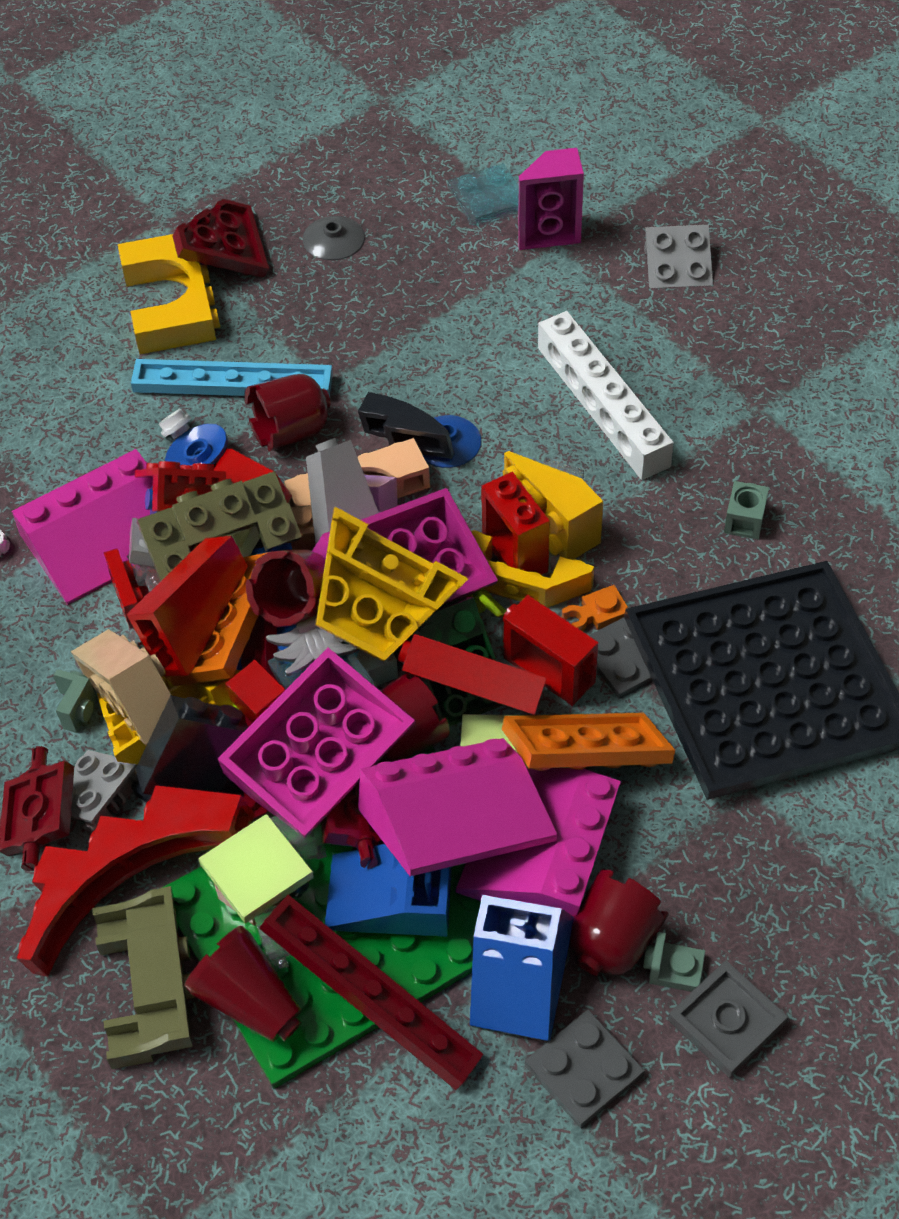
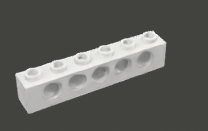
M568 311L539 322L538 349L639 478L644 480L670 468L674 442Z

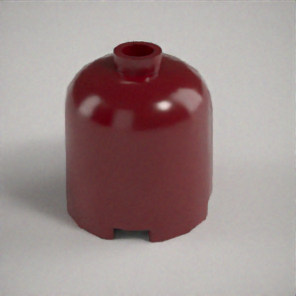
M293 374L248 386L245 390V404H252L254 418L249 419L251 429L261 447L268 445V451H273L318 434L327 422L328 408L331 406L329 394L326 389H321L320 385L311 376Z
M309 550L272 551L259 557L255 561L256 566L252 570L251 578L247 579L245 584L247 600L256 615H261L266 621L276 627L295 625L317 615L326 558Z
M405 673L380 690L415 720V724L377 764L412 758L448 738L450 734L448 721L446 718L439 721L432 708L438 704V701L418 676L410 678L409 673Z
M601 870L581 902L577 915L574 916L569 942L572 952L578 957L577 965L594 976H597L599 972L607 975H623L628 973L641 958L669 916L667 911L660 912L657 909L661 900L651 891L631 878H628L625 884L611 879L614 875V872L611 870Z

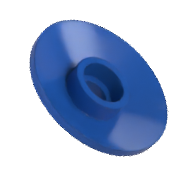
M444 415L434 417L451 434L450 439L455 455L453 459L422 454L426 463L441 468H452L472 460L481 447V435L476 426L459 416Z
M202 424L193 427L180 435L171 444L166 453L165 461L180 462V465H192L194 463L215 464L227 448L228 436L225 430L216 424Z

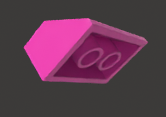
M577 148L545 151L519 176V250L581 243L584 172Z

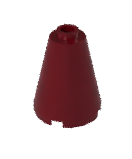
M240 925L217 943L220 948L210 957L207 954L203 957L186 980V989L191 995L266 1039L274 1042L280 1037L283 1041H286L301 1025L302 1022L297 1017L302 1010L250 931Z

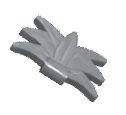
M317 615L296 624V628L289 632L268 635L266 637L267 641L271 644L288 646L286 649L273 654L275 660L294 662L286 669L287 676L294 675L310 666L328 647L338 656L357 652L358 648L351 644H344L345 641L315 626Z

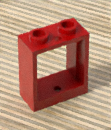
M513 471L482 485V533L492 537V551L499 561L510 567L527 572L533 571L541 575L548 572L550 520ZM525 499L527 502L521 503L520 500Z
M529 595L518 604H513L507 609L503 616L504 659L518 669L545 677L544 687L573 706L596 683L599 642Z

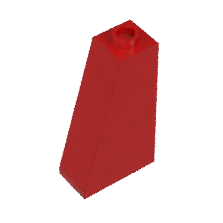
M232 536L205 538L126 614L150 656L155 654L164 667L166 674L163 676H188L192 672L248 567Z
M417 634L413 635L412 641L406 640L403 643L398 658L399 662L404 663L402 668L404 672L532 715L535 714L546 681L545 677Z

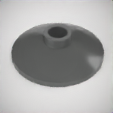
M328 216L311 223L303 234L305 249L311 255L323 260H341L350 257L359 251L365 240L362 227L356 221L343 216Z

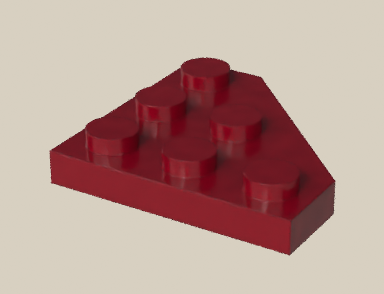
M221 199L212 209L209 210L207 208L195 215L191 222L187 224L182 223L177 226L172 235L178 258L186 261L203 263L216 268H224L262 278L265 277L269 270L251 205Z

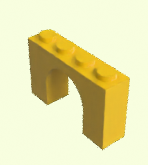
M173 234L118 244L126 287L162 280L179 282L188 287L180 298L171 303L130 311L139 355L216 340L214 329L220 328L217 309H210V306L215 305L212 287H205L206 283H210L207 265H200L198 262H190L178 258L172 237Z

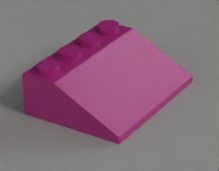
M137 449L12 511L20 536L67 605L112 582L104 552L118 548L122 562L129 560L132 518L140 519L150 515V510L145 508V495L147 489H151L153 486V479L135 477V470L146 469L147 463Z
M447 488L361 519V521L369 524L367 526L368 529L431 563L437 561L469 578L444 604L498 582ZM330 531L322 534L312 552L321 554L326 558Z
M328 647L218 758L223 773L250 798L306 838L360 782V769L375 766L415 724V720Z
M504 738L489 739L483 743L464 747L456 746L449 750L431 754H418L412 758L394 762H381L375 766L360 769L358 810L410 877L557 841V832L522 757Z
M527 768L557 832V841L468 862L465 864L455 892L481 901L482 895L562 908L572 916H576L621 781L586 769L550 768L546 771H539Z

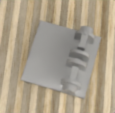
M709 224L645 227L646 242H644V252L647 254L649 288L713 285Z
M87 750L77 760L74 767L71 818L85 821L83 828L91 834L96 829L100 816L113 817L108 810L115 814L119 811V807L114 801L123 805L133 791L131 788L133 781H138L135 771L137 764L118 762L115 756Z

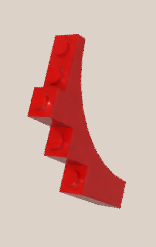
M156 785L151 799L145 805L143 821L100 816L96 829L91 833L87 851L45 846L41 859L34 868V877L32 879V883L42 894L34 905L33 917L26 935L20 941L17 959L32 973L48 977L62 947L79 922L104 896L128 878L158 862L184 853L215 848L252 823L254 812L241 795Z

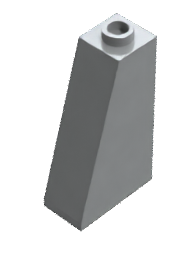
M336 438L315 445L317 453L306 457L316 544L322 534L330 531L334 507L360 520L379 513L351 440L341 444L337 443Z

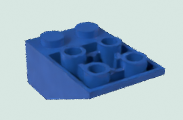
M385 844L374 846L378 863L370 869H367V865L365 868L361 867L358 849L332 856L325 925L331 930L447 936L452 867L410 877Z
M482 895L473 939L470 1026L550 1042L574 916L562 908Z

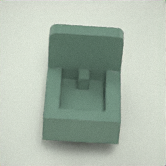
M56 670L53 676L59 692L65 694L56 712L63 729L77 733L82 722H87L91 718L96 695L90 679L84 674L77 671L69 673Z

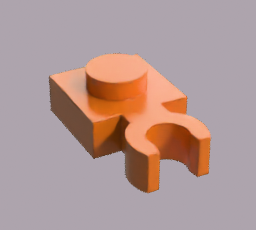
M611 585L582 596L581 603L583 606L569 605L562 609V618L565 620L570 617L578 618L579 621L572 623V625L581 631H584L587 624L592 622L596 629L599 630L624 618L625 609L628 606L616 586Z

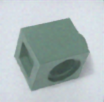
M734 481L724 533L759 540L769 487Z

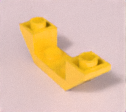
M476 530L471 531L498 580L496 584L484 588V590L517 601H522L529 595L548 608L590 592L593 587L594 566L586 564L581 560H571L560 556L551 578L544 577L537 572H527L510 567L503 562L490 561L492 558V537Z

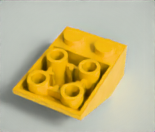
M510 451L504 453L503 475L513 471L550 520L549 551L553 555L559 554L561 557L573 560L601 543L603 500L582 478ZM525 499L520 500L521 503L527 502Z

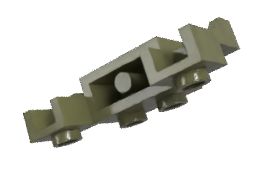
M275 471L245 482L239 481L233 484L231 479L220 481L211 485V492L198 495L197 491L183 494L176 498L178 503L172 505L171 508L137 519V525L159 580H163L190 553V549L196 548L205 538L230 536L256 525L265 551L272 550L274 547L290 541L300 540L302 537L290 504L286 502Z
M171 886L150 890L135 899L92 908L97 924L98 937L95 939L100 956L128 950L133 1002L137 1013L103 1021L109 1047L106 1055L111 1069L153 1062V1054L193 1047L188 999H193L195 996L191 995L186 989L185 982L190 974H185L184 962L191 961L187 936H179L175 900Z

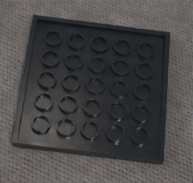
M828 561L625 609L624 619L707 800L899 749V692Z

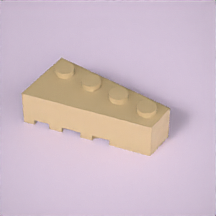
M108 629L72 650L71 653L82 673L90 679L94 690L104 701L107 700L117 715L121 714L124 718L128 716V718L124 719L125 723L132 731L136 730L139 739L146 745L171 695L162 679L166 672L155 654L150 656L144 647L139 649L134 641L129 642L124 635L119 636Z

